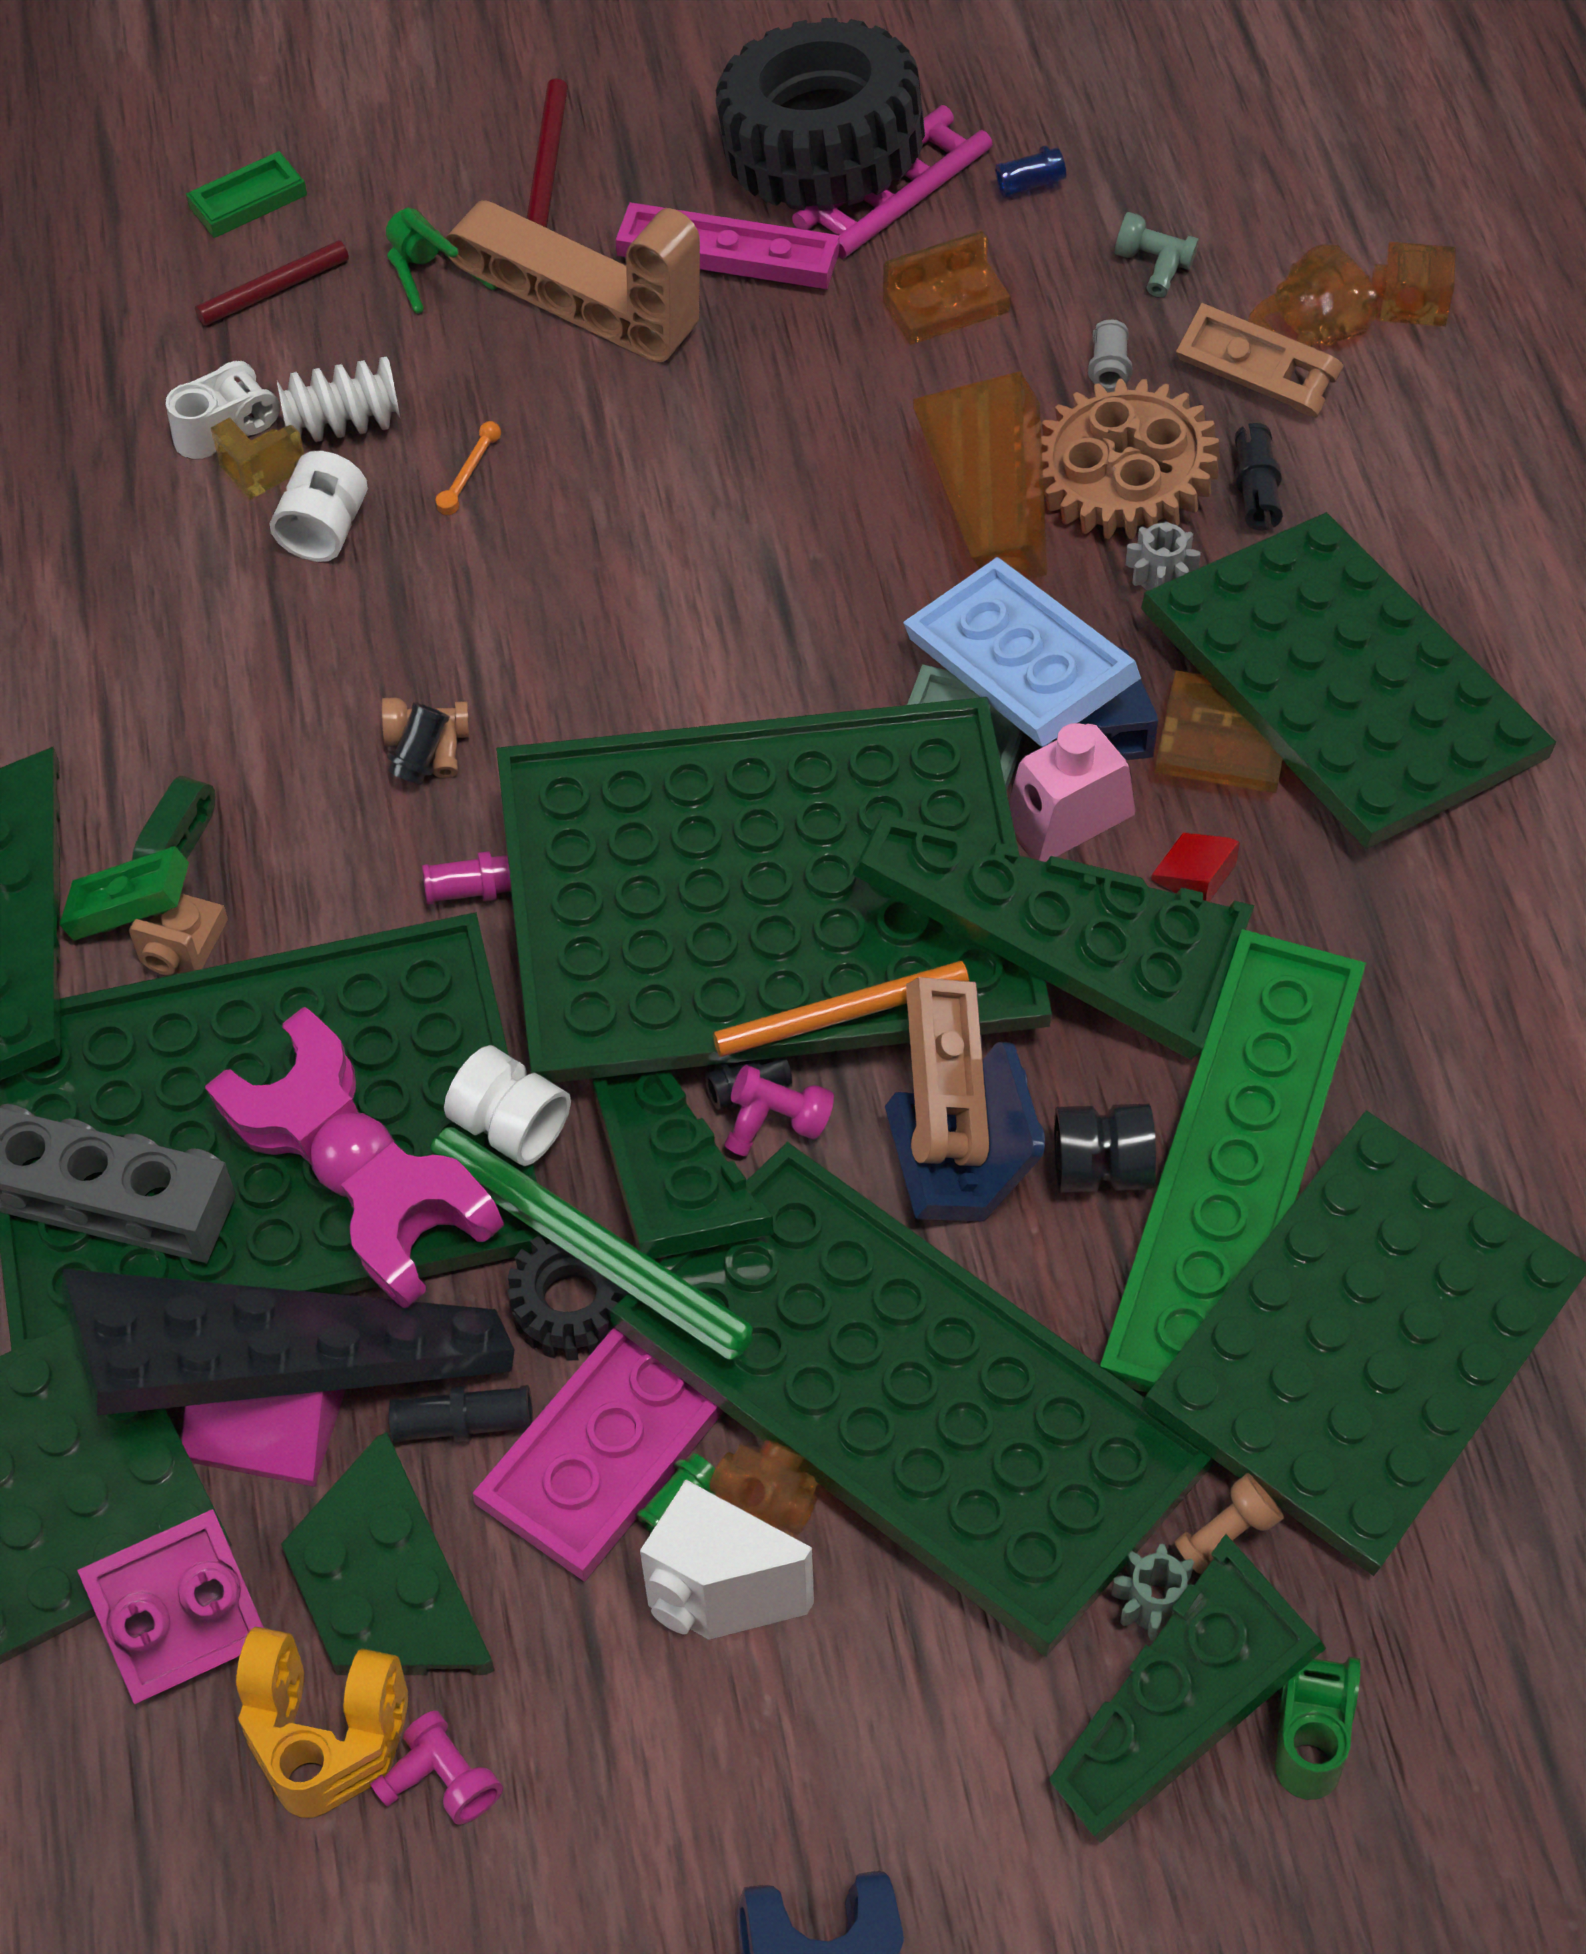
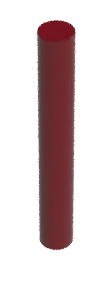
M341 240L333 242L195 306L196 314L204 327L348 261L349 255L346 247Z

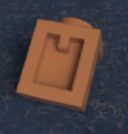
M180 894L177 907L170 909L164 914L153 915L150 922L135 919L129 929V933L140 963H143L146 967L159 974L172 975L174 972L180 974L204 967L228 921L224 905Z

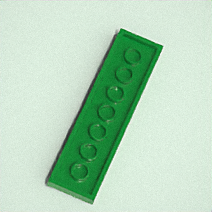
M1241 930L1100 1367L1130 1388L1146 1393L1151 1390L1297 1200L1361 985L1366 962L1248 930Z

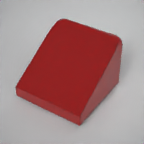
M1183 832L1152 873L1151 880L1175 893L1180 888L1202 892L1203 900L1210 902L1236 866L1240 842L1229 837Z

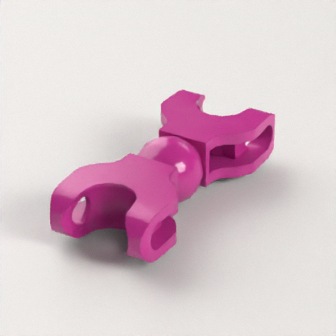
M303 1007L282 1023L283 1029L291 1036L294 1051L297 1054L296 1064L285 1078L271 1085H252L229 1069L224 1070L205 1085V1089L217 1110L253 1151L273 1155L283 1153L299 1154L312 1165V1170L320 1183L341 1196H347L354 1209L350 1223L351 1242L355 1252L362 1259L364 1269L402 1308H407L426 1292V1285L419 1279L416 1266L410 1259L411 1247L422 1232L436 1225H455L471 1235L477 1242H485L504 1226V1222L494 1200L458 1160L441 1155L421 1157L407 1155L394 1143L392 1136L382 1123L364 1113L358 1112L352 1100L356 1090L355 1070L351 1061L345 1055L341 1040L313 1012Z

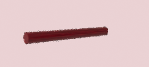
M558 78L551 79L547 83L527 212L528 220L547 228L568 90L567 83Z

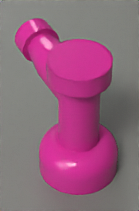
M745 1065L739 1071L731 1092V1101L742 1105V1108L737 1116L734 1130L729 1133L724 1146L738 1155L747 1156L753 1145L752 1139L761 1128L770 1109L791 1117V1124L795 1132L814 1140L819 1137L829 1120L834 1102L833 1092L826 1088L812 1085L806 1087L800 1093L761 1078L759 1069Z
M439 1711L425 1713L406 1729L403 1739L411 1751L402 1757L385 1776L381 1774L370 1783L377 1796L389 1807L400 1798L398 1794L414 1786L435 1770L448 1787L443 1797L444 1808L454 1823L458 1825L478 1818L491 1808L501 1796L503 1785L491 1770L484 1767L471 1769L446 1735L448 1723Z

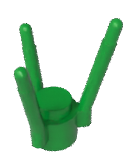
M407 207L394 214L386 226V237L393 246L387 253V258L396 267L413 311L416 314H421L424 307L408 263L426 264L435 258L439 250L447 257L454 258L458 255V249L445 239L421 212ZM472 275L475 279L482 282L489 289L496 290L498 288L497 286L492 285Z

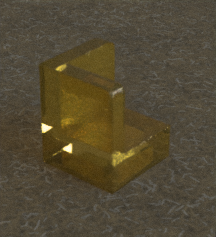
M230 417L210 428L220 467L250 500L289 479L300 457L304 455L300 433L293 425H288L279 431L272 429L252 441Z

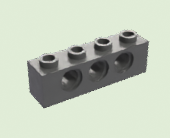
M3 1104L0 1106L1 1213L204 1263L208 1262L236 1196L225 1162L213 1154L200 1149H188L186 1152L158 1146L154 1141L138 1134H126L123 1137L96 1131L90 1125L79 1120L64 1119L62 1122L36 1117L30 1111L17 1105ZM41 1157L33 1164L22 1166L29 1159ZM103 1172V1174L96 1179L90 1181H83L87 1176L93 1173ZM167 1187L157 1195L145 1196L155 1188Z

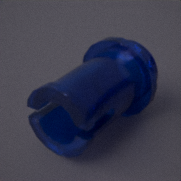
M1047 145L1040 147L1037 154L1006 163L995 164L997 183L1004 198L1046 184L1050 189L1058 186V181L1066 179L1067 176L1064 158L1058 147L1049 149Z

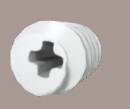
M387 357L379 358L377 375L372 374L363 360L357 361L354 379L349 377L343 365L340 364L335 365L333 381L331 383H328L320 368L312 370L311 383L308 387L305 386L297 372L290 373L288 390L283 391L277 381L286 431L293 446L300 444L303 427L308 429L315 442L323 439L326 423H329L337 438L345 436L347 420L349 419L352 420L358 432L363 434L367 432L369 416L373 415L382 430L389 429L392 412L396 411L400 418L390 362Z

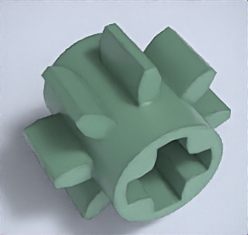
M1159 1544L1156 1553L1147 1555L1144 1558H1141L1132 1551L1128 1555L1126 1570L1130 1577L1119 1576L1115 1577L1113 1581L1111 1595L1118 1599L1128 1600L1122 1610L1120 1623L1126 1626L1135 1621L1140 1627L1148 1630L1150 1641H1155L1159 1631H1162L1174 1614L1172 1607L1187 1588V1582L1192 1575L1195 1562L1192 1559H1187L1180 1563L1176 1558L1167 1554L1165 1544ZM1151 1586L1162 1587L1164 1599L1151 1597Z

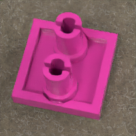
M213 1509L77 1570L134 1705L240 1656L243 1644L250 1630L255 1626L264 1628Z

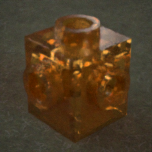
M765 1439L762 1448L739 1444L735 1454L727 1452L715 1469L710 1482V1490L715 1492L717 1497L793 1537L794 1534L799 1535L804 1530L813 1514L817 1503V1496L813 1495L818 1483L815 1481L814 1476L799 1469L804 1459L803 1456L777 1442ZM760 1480L765 1487V1497L759 1505L752 1506L748 1502Z

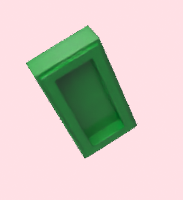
M280 151L186 193L189 208L213 238L307 196L305 181Z

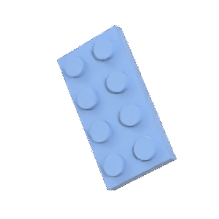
M999 557L990 561L903 622L911 641L980 697H987L988 703L1041 747L1056 739L1059 731L1064 726L1079 723L1141 679L1133 658Z

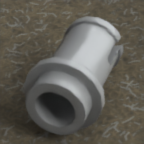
M1111 319L1098 323L1096 325L1097 330H1093L1094 357L1088 365V375L1094 385L1098 383L1102 385L1107 392L1115 391L1118 379H1123L1126 384L1133 373L1132 362L1127 357L1128 328L1124 323Z

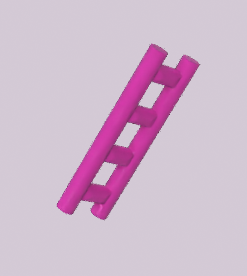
M941 105L924 117L925 137L922 143L924 145L930 141L948 153L945 157L931 167L917 158L904 175L912 181L895 194L885 190L878 195H875L873 192L865 195L864 201L875 207V209L858 222L838 210L844 204L839 203L834 204V209L819 210L818 206H806L805 210H799L793 214V223L797 229L809 230L817 223H820L836 235H840V252L838 257L845 259L992 148V139L983 130H979L967 140L948 128L953 123L954 116L947 106Z

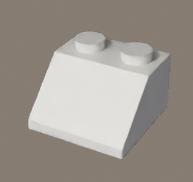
M685 1480L640 1550L648 1606L652 1608L651 1613L664 1626L680 1634H687L691 1629L710 1640L807 1615L814 1604L812 1547L688 1480Z

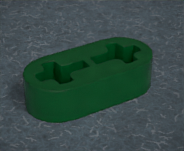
M180 775L175 778L142 829L135 843L132 860L176 846L187 859L212 817L216 798L213 786Z

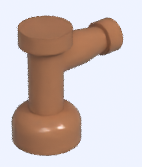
M382 698L384 746H398L412 710L407 709L406 703L400 698ZM468 701L455 702V708H435L450 716L434 752L433 774L436 777L452 778L458 773L457 760L455 759L457 738L469 737Z
M1249 1473L1233 1484L1230 1493L1233 1503L1193 1536L1185 1532L1174 1541L1184 1559H1192L1195 1562L1193 1569L1200 1575L1203 1574L1213 1560L1211 1553L1225 1534L1233 1541L1250 1526L1257 1530L1266 1531L1284 1519L1275 1501Z

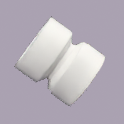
M311 451L300 457L286 487L287 491L284 492L269 523L270 530L277 543L288 552L310 561H330L338 556L352 526L351 521L354 520L368 490L367 480L361 470L349 460L330 452Z
M489 1045L480 1048L471 1055L460 1068L447 1092L444 1112L448 1119L473 1135L481 1132L486 1133L490 1146L518 1164L527 1166L543 1156L555 1142L568 1117L571 1099L569 1093L536 1073L527 1075L523 1064L496 1047Z

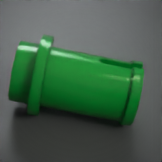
M693 1453L687 1460L679 1459L674 1464L677 1472L651 1501L635 1514L638 1521L644 1523L643 1526L648 1532L652 1533L685 1480L720 1497L717 1489L722 1485L724 1479L715 1467L702 1456Z

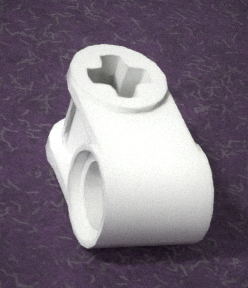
M244 361L226 363L212 373L190 383L177 386L166 397V409L175 449L182 456L191 459H203L212 456L220 449L268 429L276 421L280 413V402L274 393L259 386L256 382V374L249 364ZM237 377L241 381L237 383L234 378ZM252 413L254 418H250L248 415Z

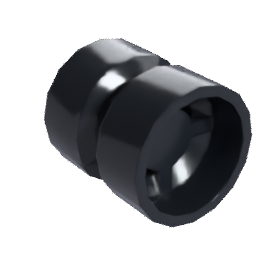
M1149 1103L1112 1105L1107 1115H1099L1094 1106L1056 1107L1054 1116V1150L1059 1193L1096 1192L1103 1181H1109L1116 1191L1152 1190L1154 1188L1156 1178V1144L1153 1114Z

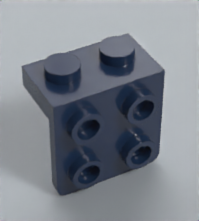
M998 1042L982 1060L989 1152L981 1166L958 1165L954 1158H945L940 1164L918 1163L912 1154L911 1148L913 1132L917 1126L914 1093L895 1092L885 1105L915 1219L985 1221L1043 1156L1045 1148L1044 1130L1038 1122L1027 1086V1075L1020 1064L1014 1044ZM947 1114L948 1131L955 1132L957 1129L956 1115Z

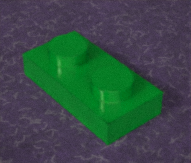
M176 846L75 879L72 881L59 925L75 941L99 932L112 931L118 926L133 922L135 919L164 914L178 906L189 862Z

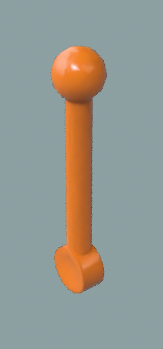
M487 421L480 426V439L449 490L442 491L436 496L437 510L441 514L452 515L458 511L460 506L458 496L489 444L496 442L500 438L501 428L497 423Z

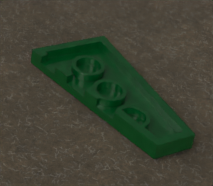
M669 1070L589 1079L638 1250L655 1259L774 1234L772 1214L762 1200L756 1202L746 1188L745 1176L733 1160L730 1162L726 1160L715 1144V1134L703 1118L697 1119L686 1103L685 1092Z
M1227 1534L1223 1536L1211 1553L1213 1560L1195 1585L1189 1584L1172 1607L1174 1614L1150 1647L1145 1645L1129 1667L1132 1673L1111 1702H1104L1049 1778L1051 1784L1100 1843L1114 1833L1326 1649L1321 1639Z

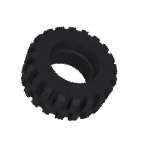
M822 18L821 22L807 23V20L793 22L792 27L781 30L777 27L767 31L763 39L759 41L753 39L744 45L740 56L734 54L717 83L715 90L717 98L715 102L727 167L731 175L739 181V184L752 195L756 196L759 194L760 198L765 202L776 206L782 202L786 203L790 209L805 210L806 206H818L819 210L834 209V204L848 202L850 206L862 202L865 195L872 192L878 195L887 190L891 185V180L899 181L912 166L911 164L915 162L923 147L922 140L925 137L916 61L910 55L909 49L896 37L892 38V35L887 30L876 25L872 29L868 28L864 21L850 19L848 23L838 22L837 18Z

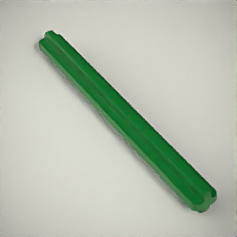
M447 1127L438 1137L432 1140L430 1145L432 1155H441L458 1160L480 1183L496 1204L725 1358L736 1360L751 1345L753 1328L750 1323L459 1130Z

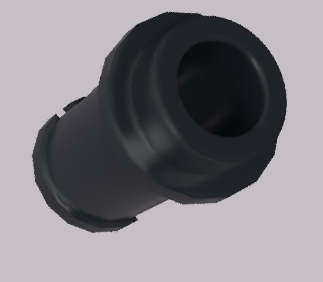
M413 702L412 710L396 751L388 752L387 758L391 760L388 771L404 780L422 784L425 775H432L434 772L430 762L450 716L430 706Z
M778 1057L742 1061L731 1065L727 1063L716 1064L715 1070L705 1074L706 1087L713 1105L717 1110L727 1107L733 1112L740 1109V1104L731 1101V1092L739 1071L745 1065L759 1069L761 1078L787 1088L792 1087V1074L787 1058Z

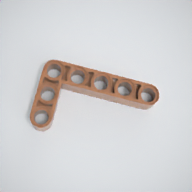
M486 200L478 201L445 237L458 249V255L454 258L449 256V258L462 270L654 362L666 361L698 323L700 238L694 223L678 210L665 208L655 215L627 248L626 266Z

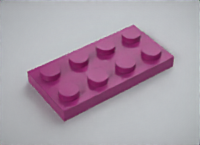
M614 1327L474 1490L475 1505L585 1582L637 1519L635 1514L651 1501L676 1471L674 1464L679 1459L685 1460L724 1411Z

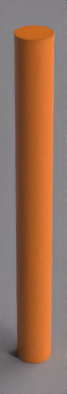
M958 961L713 1032L715 1047L719 1057H724L907 1004V983L918 977L969 982L967 969L963 961Z

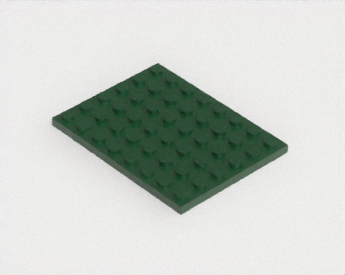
M987 697L496 748L531 1074L536 1073L548 1081L556 1083L910 1043L907 1004L724 1057H719L713 1032L958 961H963L967 969L969 982H976L980 1035L1050 1027L1052 1012L1044 979L852 875L867 841L882 815L956 832L962 842L992 848L996 842L1018 847Z
M477 912L60 998V1055L0 1080V1106L3 1104L17 1105L30 1111L36 1117L62 1122L64 1119L79 1120L90 1125L96 1131L123 1137L126 1134H138L154 1141L158 1146L186 1152L188 1149H200L209 1152L225 1162L236 1196L207 1263L0 1212V1256L11 1350L70 1322L62 1293L63 1269L339 1295L380 1287L368 1275L362 1265V1259L352 1246L350 1223L354 1209L347 1196H341L320 1183L312 1170V1165L299 1154L283 1153L273 1155L253 1151L217 1110L205 1089V1085L224 1070L229 1069L252 1085H271L285 1078L296 1064L297 1054L294 1051L291 1036L283 1029L282 1023L303 1007L313 1012L341 1040L345 1055L351 1061L355 1070L356 1090L352 1100L358 1112L364 1113L382 1123L389 1131L394 1143L407 1155L416 1157L432 1155L430 1149L432 1140L438 1137L445 1128L453 1127L537 1182L533 1163L527 1166L518 1164L490 1146L486 1133L481 1132L473 1135L448 1119L444 1112L445 1098L450 1085L460 1068L471 1055L480 1048L489 1045L509 1055ZM41 1157L29 1159L22 1166L33 1164ZM103 1172L93 1173L87 1176L83 1181H90L96 1179L100 1175H102ZM167 1187L155 1188L145 1196L157 1195ZM496 1204L504 1226L485 1242H477L471 1235L455 1225H436L420 1234L411 1247L410 1259L416 1266L419 1278L513 1258L517 1256L521 1249L531 1254L530 1241L541 1235L546 1245L550 1244V1239Z

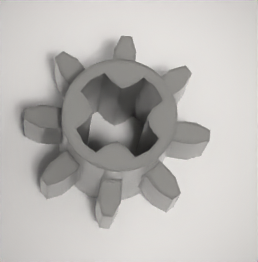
M1169 522L1157 523L1148 529L1140 527L1138 542L1127 545L1125 566L1134 568L1132 584L1134 586L1142 585L1148 591L1198 569L1201 552L1191 549L1193 533H1185L1180 527Z

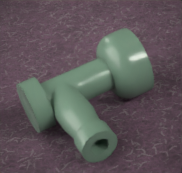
M1127 212L1118 234L1115 254L1130 258L1135 256L1139 250L1158 255L1154 273L1150 277L1146 289L1155 297H1165L1177 267L1190 270L1197 252L1199 238L1188 235L1187 239L1183 240L1146 229V221L1141 215Z

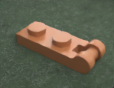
M1201 303L1176 351L1181 361L1286 403L1298 412L1310 417H1318L1325 403L1322 395L1329 382L1334 383L1337 381L1344 367L1342 362L1332 355L1204 303ZM1296 366L1309 371L1303 385L1289 380Z
M918 977L906 984L917 1125L912 1136V1154L918 1163L940 1164L945 1158H954L958 1165L981 1166L988 1156L989 1134L976 982ZM947 1114L956 1115L957 1129L955 1132L948 1131Z

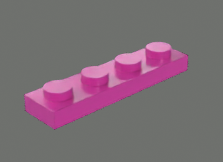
M630 202L616 237L617 256L626 257L627 248L655 215L665 208ZM678 210L686 215L698 230L700 238V269L828 289L840 252V235Z

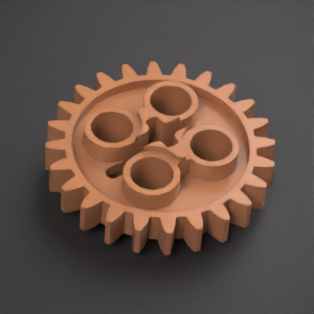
M1118 379L1115 391L1109 393L1098 383L1094 385L1095 397L1088 399L1076 392L1073 394V409L1058 404L1055 407L1057 421L1043 420V436L1035 437V455L1032 456L1038 494L1046 495L1047 509L1049 511L1061 509L1062 523L1065 525L1080 517L1081 529L1084 534H1087L1099 524L1103 525L1104 537L1106 539H1110L1117 527H1124L1128 538L1134 539L1137 526L1145 525L1148 529L1163 518L1171 524L1179 525V508L1196 513L1198 511L1197 496L1209 497L1211 495V480L1218 479L1219 439L1215 438L1214 421H1205V408L1203 405L1190 408L1188 393L1184 392L1170 399L1169 384L1166 383L1159 387L1155 393L1148 392L1147 379H1142L1135 390H1127L1124 380Z

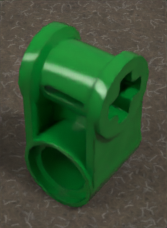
M1348 1657L1344 1663L1314 1659L1279 1689L1277 1711L1280 1713L1275 1759L1276 1776L1282 1787L1296 1797L1305 1800L1320 1799L1329 1795L1339 1783L1351 1747L1352 1723L1356 1711L1360 1682V1658ZM1301 1745H1313L1325 1752L1330 1761L1324 1764L1307 1762L1298 1755L1295 1748Z

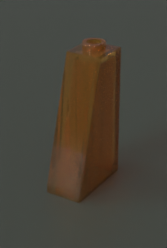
M1018 371L914 398L913 409L970 555L978 568H982L996 557H999L1027 579L1047 575L1040 402L1022 372Z

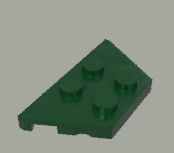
M387 1432L383 1433L373 1440L281 1543L287 1561L337 1675L349 1674L353 1659L360 1649L398 1656L404 1675H428V1669H470L472 1675H487L495 1671L491 1656Z

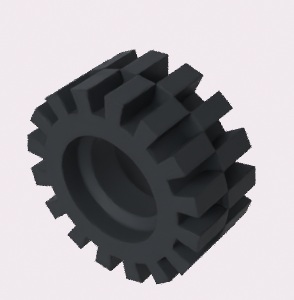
M541 1235L530 1241L533 1254L530 1255L521 1249L515 1257L517 1269L510 1268L508 1282L510 1289H508L514 1323L519 1334L524 1332L525 1341L531 1348L535 1349L542 1343L544 1356L555 1359L558 1349L563 1348L565 1349L567 1361L579 1360L577 1348L587 1346L590 1355L600 1344V1340L605 1338L614 1328L611 1325V1309L629 1292L556 1243L552 1242L546 1245ZM579 1276L587 1278L597 1288L593 1302L577 1311H557L551 1308L545 1301V1293L548 1287L555 1281L565 1277Z

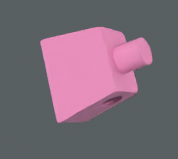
M1068 724L1059 731L1056 741L1025 756L1019 763L1009 799L1016 840L1032 859L1046 862L1050 856L1057 857L1135 815L1129 765L1097 725Z

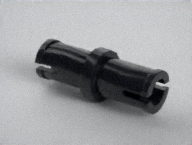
M1249 423L1250 442H1247L1244 426L1237 430L1234 437L1239 459L1235 480L1238 490L1243 493L1246 524L1254 530L1265 531L1268 530L1267 511L1270 512V520L1273 527L1278 526L1282 521L1283 512L1278 494L1282 474L1279 463L1273 459L1270 429L1261 423Z
M523 1385L520 1388L469 1392L467 1386L452 1387L450 1394L402 1400L395 1398L389 1401V1425L394 1443L403 1442V1440L454 1436L456 1442L471 1441L472 1435L476 1433L521 1428L526 1430L533 1422V1404L529 1385Z

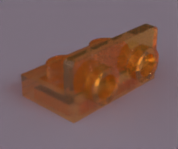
M983 231L953 238L931 247L901 255L884 263L883 302L910 345L1010 312L1011 296L987 261L988 239Z

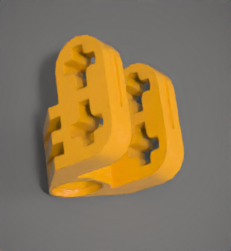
M257 1626L253 1627L245 1639L237 1667L236 1686L243 1705L238 1720L249 1749L281 1804L289 1813L298 1817L314 1818L329 1812L371 1788L370 1783L381 1774L385 1776L391 1770L408 1708V1689L400 1659L396 1655L367 1649L358 1650L349 1670L344 1693L343 1707L349 1728L345 1741H340L336 1739L332 1731L294 1723L302 1699L304 1668L292 1634ZM317 1763L323 1766L319 1774L311 1780L305 1782L289 1780L292 1772L303 1764Z

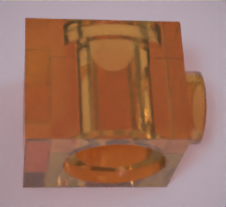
M1389 242L1385 264H1374L1371 297L1380 298L1379 321L1446 327L1455 286L1456 247Z

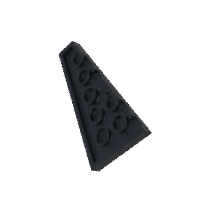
M63 1269L62 1293L96 1415L512 1372L515 1349L496 1309L413 1302L409 1307L402 1308L392 1299Z

